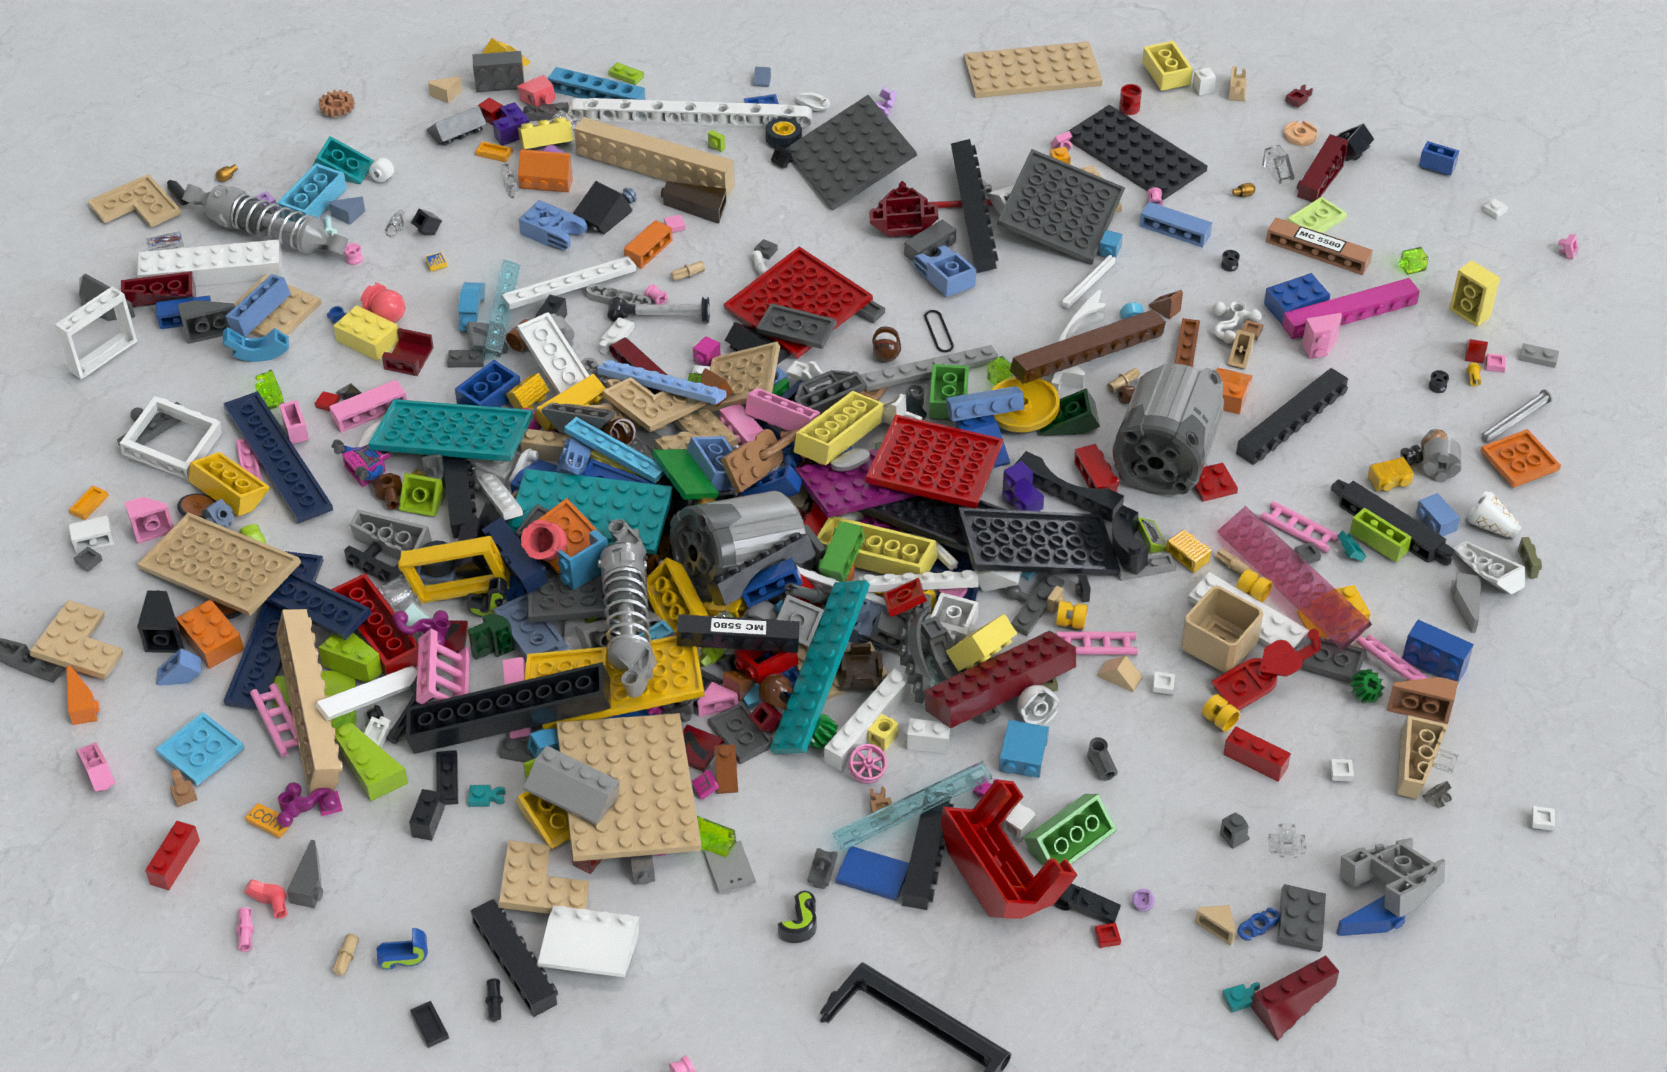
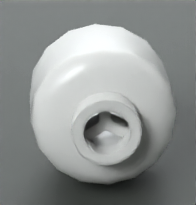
M379 158L371 164L369 168L370 176L377 182H385L393 175L394 166L388 159Z

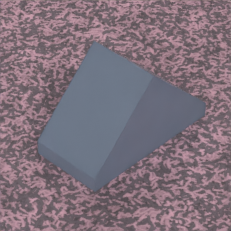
M363 196L329 201L331 216L350 225L365 212Z

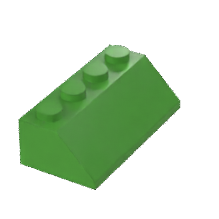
M1083 794L1023 839L1032 856L1042 865L1049 858H1055L1059 864L1064 859H1067L1072 864L1117 829L1099 794Z

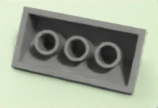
M546 746L536 758L525 783L524 790L597 825L619 797V780Z

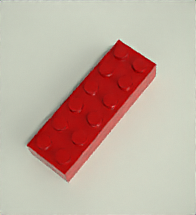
M366 573L331 589L370 608L372 614L354 631V634L379 653L382 672L385 676L412 665L414 668L418 666L417 641L412 635L404 634L397 629L396 624L393 622L394 610Z

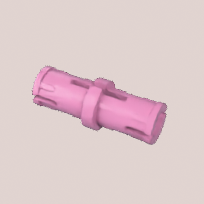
M244 907L238 910L236 933L238 934V950L241 949V951L246 952L252 949L254 926L252 925V909L249 910V908Z

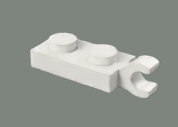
M619 317L602 336L599 344L602 347L600 353L607 355L611 344L624 337L627 338L635 328L634 322Z

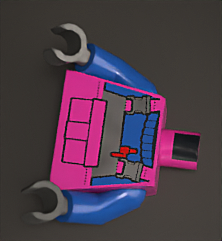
M335 439L331 445L334 448L335 454H342L344 467L362 488L374 481L379 475L385 473L384 461L391 457L389 451L377 452L376 450H369L368 445L352 448L344 445L338 439Z

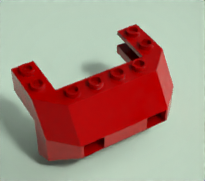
M996 779L973 809L943 807L941 827L947 852L989 917L1022 919L1054 905L1078 876L1067 859H1064L1059 864L1055 858H1049L1038 873L1033 876L1001 828V824L1024 797L1014 781Z

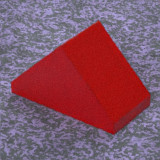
M1473 339L1467 340L1465 361L1483 364L1488 342Z

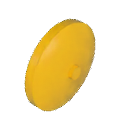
M1016 377L1001 381L991 389L996 390L1017 386L1023 392L1024 410L993 415L998 426L1008 431L1030 432L1041 429L1056 418L1060 409V399L1057 390L1052 384L1041 378L1022 384Z

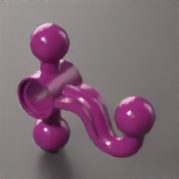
M443 610L436 611L433 619H420L412 626L405 625L408 622L406 612L397 611L393 615V622L400 632L414 635L416 632L425 634L430 629L438 632V644L444 646L445 637L450 627L447 612Z
M295 782L289 783L285 788V792L278 796L281 812L277 816V823L281 827H289L293 823V818L302 812L312 809L321 797H324L322 806L325 810H335L339 805L335 791L330 788H318L309 796L301 797V786Z

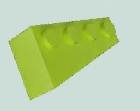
M349 722L335 729V744H338L341 756L370 801L408 784L405 768L355 725Z

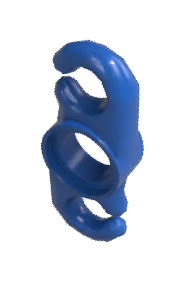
M1267 908L1266 911L1255 913L1238 926L1237 933L1241 939L1250 941L1252 937L1263 935L1278 924L1280 914L1274 908ZM1266 912L1272 913L1275 918L1267 917ZM1253 921L1262 922L1264 927H1257ZM1243 930H1248V931H1250V932H1251V936H1250V935H1245V934L1243 933Z

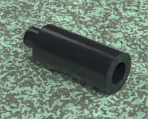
M168 180L167 189L181 205H187L189 202L182 200L185 193L182 186L177 181Z

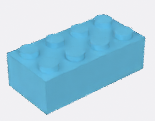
M315 163L277 204L282 208L288 207L293 212L301 211L304 216L312 215L319 218L328 209L329 201L336 200L347 189L344 173ZM284 210L286 218L290 214V212ZM295 214L296 222H297V221L301 218V216L298 215V214ZM291 216L288 220L293 221V216Z

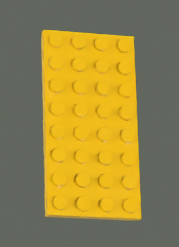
M677 635L651 640L650 645L657 661L656 667L653 669V678L648 680L644 692L640 696L633 698L627 695L621 681L625 671L612 667L609 661H607V672L610 677L611 709L542 724L543 729H555L557 722L601 719L704 697L705 692L697 647L677 646Z

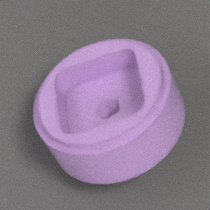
M1139 889L1133 894L1132 902L1136 909L1145 912L1154 906L1155 898L1148 889Z

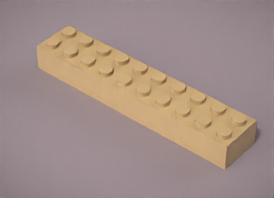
M583 117L574 128L577 155L669 182L726 189V196L729 195L735 186L734 160Z
M307 609L282 610L276 637L308 795L318 788L334 790L335 786L339 784L342 761L338 759L339 746L334 741L335 728L331 727L332 719L326 721L315 707L318 701L326 699L328 696L324 694L325 681L321 679L322 667L317 661L318 649L314 647L315 634L311 633L312 620L311 617H308Z

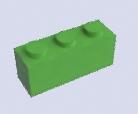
M840 521L838 527L833 531L831 542L826 547L824 558L819 562L818 568L822 576L833 578L839 582L846 581L865 538L862 525Z

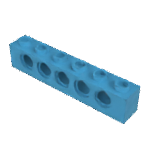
M555 67L548 77V80L553 85L554 92L576 98L646 100L645 88L564 68Z

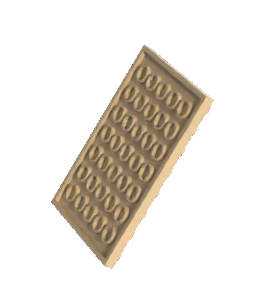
M680 713L557 722L559 752L619 780V797L597 825L567 811L573 861L701 851L702 845Z

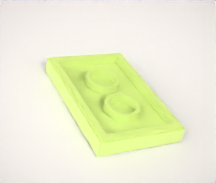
M1320 197L1288 217L1287 221L1323 233L1344 220L1347 213L1325 198Z

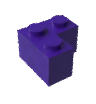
M515 102L500 107L501 118L493 121L494 137L502 146L520 140L518 128L521 127V124L530 123L528 117Z
M1020 461L1004 470L1002 497L1006 502L1011 504L1015 510L1041 511L1044 506V495L1032 485L1033 471L1026 464Z

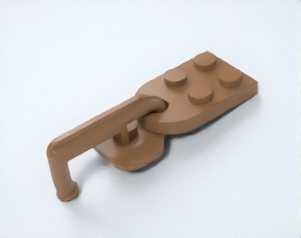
M802 428L786 432L782 431L779 441H777L771 430H763L755 436L754 441L746 442L722 457L720 460L735 493L744 491L765 477L770 469L781 464L783 461L782 449L795 441L796 432Z

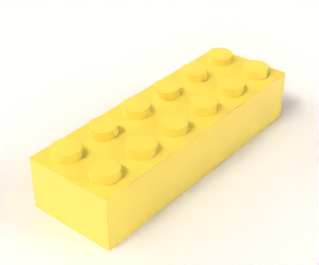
M851 391L796 432L794 452L804 458L812 459L821 465L829 464L881 423L884 403Z
M836 516L828 518L817 536L826 548L831 542L833 531L838 527L840 521L862 525L865 538L854 561V567L882 574H923L931 570L938 557L936 540Z

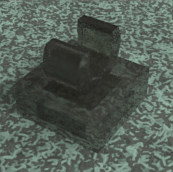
M1448 781L1435 785L1422 796L1426 802L1434 800L1435 806L1441 808L1445 806L1442 798L1445 802L1452 800L1451 795L1447 793L1452 787Z

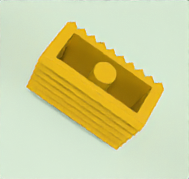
M536 373L524 379L506 393V396L514 409H524L527 407L532 410L534 408L533 404L543 401L550 389H548L540 374Z
M1403 456L1398 459L1395 458L1394 460L1371 464L1368 471V479L1373 484L1376 492L1382 490L1389 491L1398 486H1408L1412 483L1414 472Z
M1185 529L1167 540L1166 552H1170L1175 559L1193 573L1209 563L1211 555L1209 547L1199 542L1193 534L1188 533Z

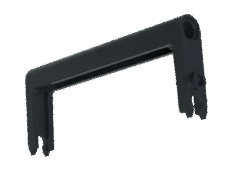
M864 962L856 967L837 991H833L830 994L828 1002L820 1011V1014L823 1015L820 1022L826 1021L830 1023L855 993L862 990L986 1067L984 1072H1003L1012 1055L1011 1052Z

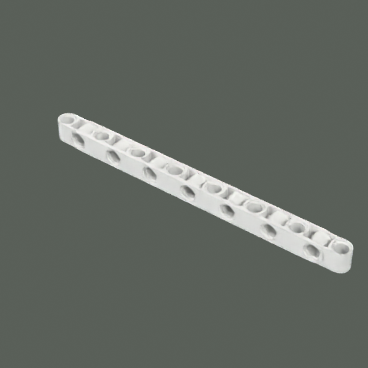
M575 98L570 101L568 117L572 120H581L583 117L599 122L766 127L768 122H771L773 119L788 118L796 120L801 124L802 128H806L811 124L812 110L808 106L787 104Z

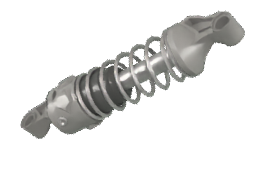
M187 184L182 200L194 205H204L207 218L222 227L231 230L246 229L249 234L257 231V235L260 238L268 234L269 240H277L279 238L281 245H286L290 242L293 249L298 248L306 254H311L319 249L343 255L349 240L337 234L332 236L324 229L323 222L318 217L312 215L304 216L301 211L293 212L288 207L282 208L279 204H271L268 200L260 201L258 197L250 196L246 191L233 186L218 185L210 192L205 193L201 188ZM273 207H278L280 210L274 214ZM284 210L290 212V214L286 218ZM280 212L282 213V218L277 216ZM295 214H298V215L301 216V218H300L297 222H296ZM291 216H293V221H290L288 219ZM268 228L265 234H260V232ZM271 229L279 231L275 238H272L270 235ZM282 233L290 235L286 242H283L281 239ZM293 236L297 237V246L293 245Z
M616 519L610 522L608 526L614 544L607 546L602 551L600 560H598V568L601 567L603 593L605 594L603 600L606 606L604 612L607 617L605 624L608 629L606 637L609 641L607 645L608 661L612 667L625 671L621 681L627 695L633 698L640 696L644 692L648 680L653 678V669L656 667L657 661L650 645L651 635L649 633L650 624L648 622L649 614L647 610L648 603L644 569L647 568V562L643 561L646 550L640 538L638 528L632 530L625 521ZM640 607H641V608H642V612H641V613H637V611H638V610L640 609ZM610 609L615 613L609 615L608 610ZM619 615V620L613 619V617ZM642 618L643 623L641 625L636 624L635 620ZM613 621L619 624H615L614 626L610 627L609 622ZM620 626V632L613 630ZM642 629L645 633L641 637L636 635V631ZM610 633L619 634V636L611 639Z

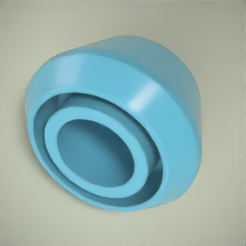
M1136 302L1127 303L1120 310V317L1126 319L1144 313L1143 306Z

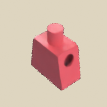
M545 75L517 86L520 100L536 107L543 104H551L555 100L553 85Z

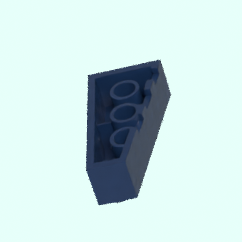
M502 517L482 529L485 537H492L510 573L528 594L549 582L545 575L548 572L543 564H539L537 559L530 557L521 545V540L514 534Z

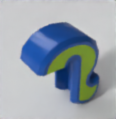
M412 928V940L381 943L376 948L378 966L383 969H393L395 964L403 966L420 964L428 955L425 932L418 928Z

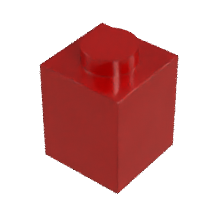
M489 97L478 105L487 123L493 125V121L501 118L500 107L503 106L501 103Z

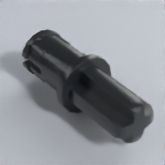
M492 978L486 981L487 997L485 998V1003L488 1005V1019L496 1022L502 1018L501 1003L503 1002V997L500 995V980Z

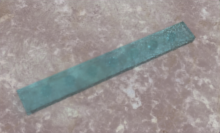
M503 260L483 353L501 357L511 312L503 302L502 294L515 290L521 264Z
M982 760L832 832V835L840 850L844 851L993 779L992 774Z

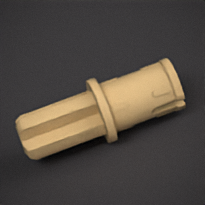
M702 261L690 265L686 264L683 268L671 271L670 275L674 281L685 277L690 278L696 273L705 271V266Z
M1133 368L1125 374H1120L1118 378L1107 384L1108 390L1114 394L1121 386H1129L1130 382L1140 376V372L1137 368Z
M1220 549L1216 554V558L1226 564L1229 570L1233 569L1240 575L1247 569L1252 570L1251 567L1240 561L1238 556L1234 557L1224 549Z
M346 934L342 948L337 952L338 958L333 968V972L337 976L345 975L350 961L354 959L353 953L359 942L358 936L354 934Z

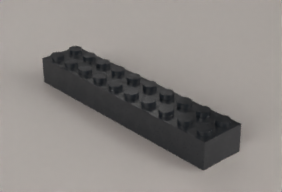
M603 662L407 707L406 740L414 754L611 709L610 677Z

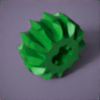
M1362 669L1351 677L1352 682L1349 686L1353 688L1351 693L1356 695L1355 700H1361L1365 704L1373 703L1383 695L1381 690L1385 687L1381 685L1383 679L1378 678V672L1373 673L1372 669Z
M825 714L820 715L809 743L811 747L823 749L837 734L838 726L831 717Z

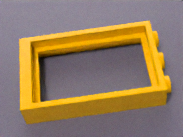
M491 536L402 551L398 561L400 572H403L406 583L410 584L413 595L417 597L420 604L468 596L469 593H486L489 589L490 579L495 577L505 579L508 584L507 589L510 586L511 573ZM483 555L493 574L424 586L414 566Z

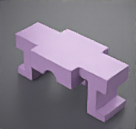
M884 86L879 96L885 99L886 102L881 100L880 103L877 101L875 103L888 117L897 92H891Z

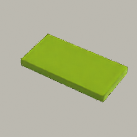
M335 670L322 671L321 679L325 681L324 694L328 697L356 687V678ZM276 676L274 683L277 684L291 711L285 677ZM274 698V708L279 707Z

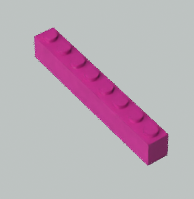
M1410 278L1285 312L1282 327L1291 339H1296L1304 336L1307 318L1341 313V326L1415 305L1418 302L1420 290Z

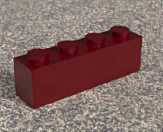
M190 271L121 280V292L124 293L126 301L128 300L132 303L133 307L153 305L161 301L196 297V285L193 273Z
M1325 955L1254 993L1251 1008L1278 1041L1288 1029H1291L1296 1024L1297 1020L1303 1015L1305 1016L1315 1003L1323 999L1336 986L1340 971Z

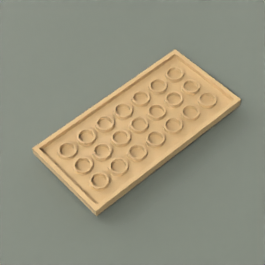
M1089 41L964 53V62L975 98L1102 86L1103 80Z
M188 512L137 565L139 569L251 616L300 565L301 561L297 556Z

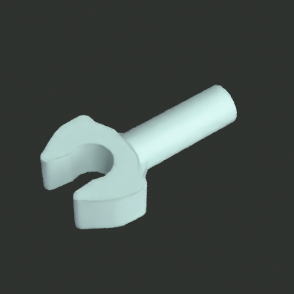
M326 216L325 230L332 236L334 234L338 235L337 229L332 228V218Z

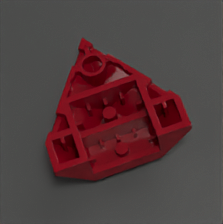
M904 181L899 183V187L896 190H891L879 202V206L876 209L872 208L869 211L870 224L888 237L915 236L932 226L939 219L938 206L930 204L928 199L915 189L908 188Z

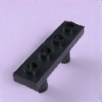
M373 542L364 552L349 545L344 550L346 562L351 567H356L382 582L391 584L398 590L409 593L412 589L410 584L406 583L403 572H400L398 564L392 567L375 558L382 551L378 543Z

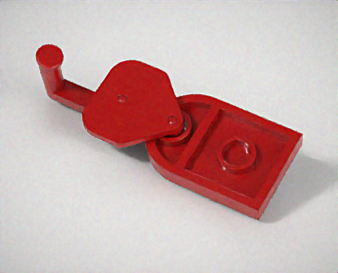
M1315 628L1309 630L1308 638L1311 639V644L1297 652L1286 640H1277L1265 647L1262 658H1253L1243 662L1212 680V686L1228 702L1227 705L1232 704L1240 711L1269 694L1277 685V676L1288 677L1299 671L1304 660L1320 651L1319 631Z

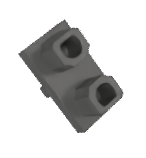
M430 454L427 457H422L425 476L442 479V485L446 487L441 455Z
M699 698L662 705L663 711L660 715L680 713L681 721L688 722L694 713L693 702Z
M821 848L816 849L807 879L808 883H813L815 888L826 889V886H829L838 852H827Z

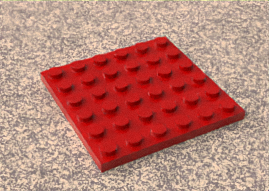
M799 246L725 302L724 309L756 331L758 324L771 303L836 319L837 325L834 328L835 330L871 302L873 295ZM763 335L772 342H778L780 348L788 351L796 359L812 348L811 346Z
M895 414L866 475L865 483L907 492L912 495L937 499L947 503H954L968 508H977L1003 446L1004 439Z

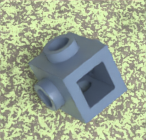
M223 499L215 501L201 511L206 520L226 528L231 525L230 521L235 518L232 508L225 504Z

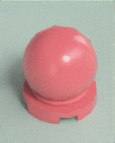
M377 282L373 286L369 285L360 298V301L363 302L362 308L393 323L398 322L404 316L406 306L402 295L394 290L387 289L384 285Z
M535 520L523 530L521 545L530 557L551 561L558 558L559 550L565 551L567 537L564 530L558 524L545 520Z

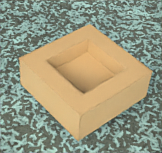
M1056 586L1047 598V612L1054 614L1059 607L1060 600H1065L1063 597L1064 588Z

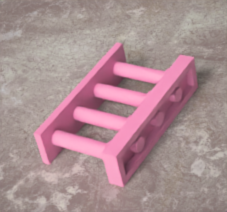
M433 629L422 635L418 643L416 702L424 704L432 698L436 700L450 698L436 691V684L453 691V697L468 694L469 647L466 646L459 653H456L438 644V632ZM437 652L454 660V667L437 659ZM436 668L452 675L453 682L437 675Z

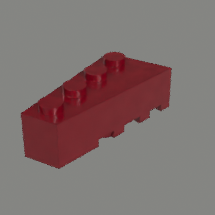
M1332 134L1328 136L1303 179L1298 182L1297 197L1314 202L1324 194L1344 167L1348 140Z

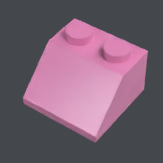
M1341 313L1306 319L1302 346L1309 359L1327 356L1335 345L1339 333Z
M146 497L125 502L138 544L165 536L174 527L166 503Z

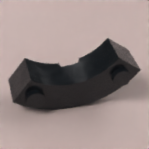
M1122 505L1116 512L1112 522V546L1115 555L1120 560V564L1128 571L1137 575L1148 565V547L1140 543L1134 536L1138 530L1139 512Z

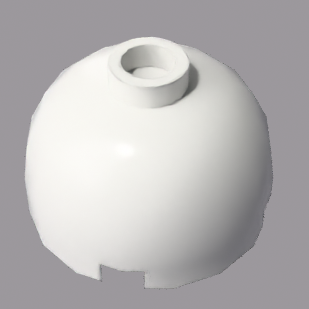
M1032 685L1020 694L1017 708L1020 716L1026 723L1037 724L1042 722L1045 725L1058 712L1057 701L1059 702V700L1049 688L1043 685Z

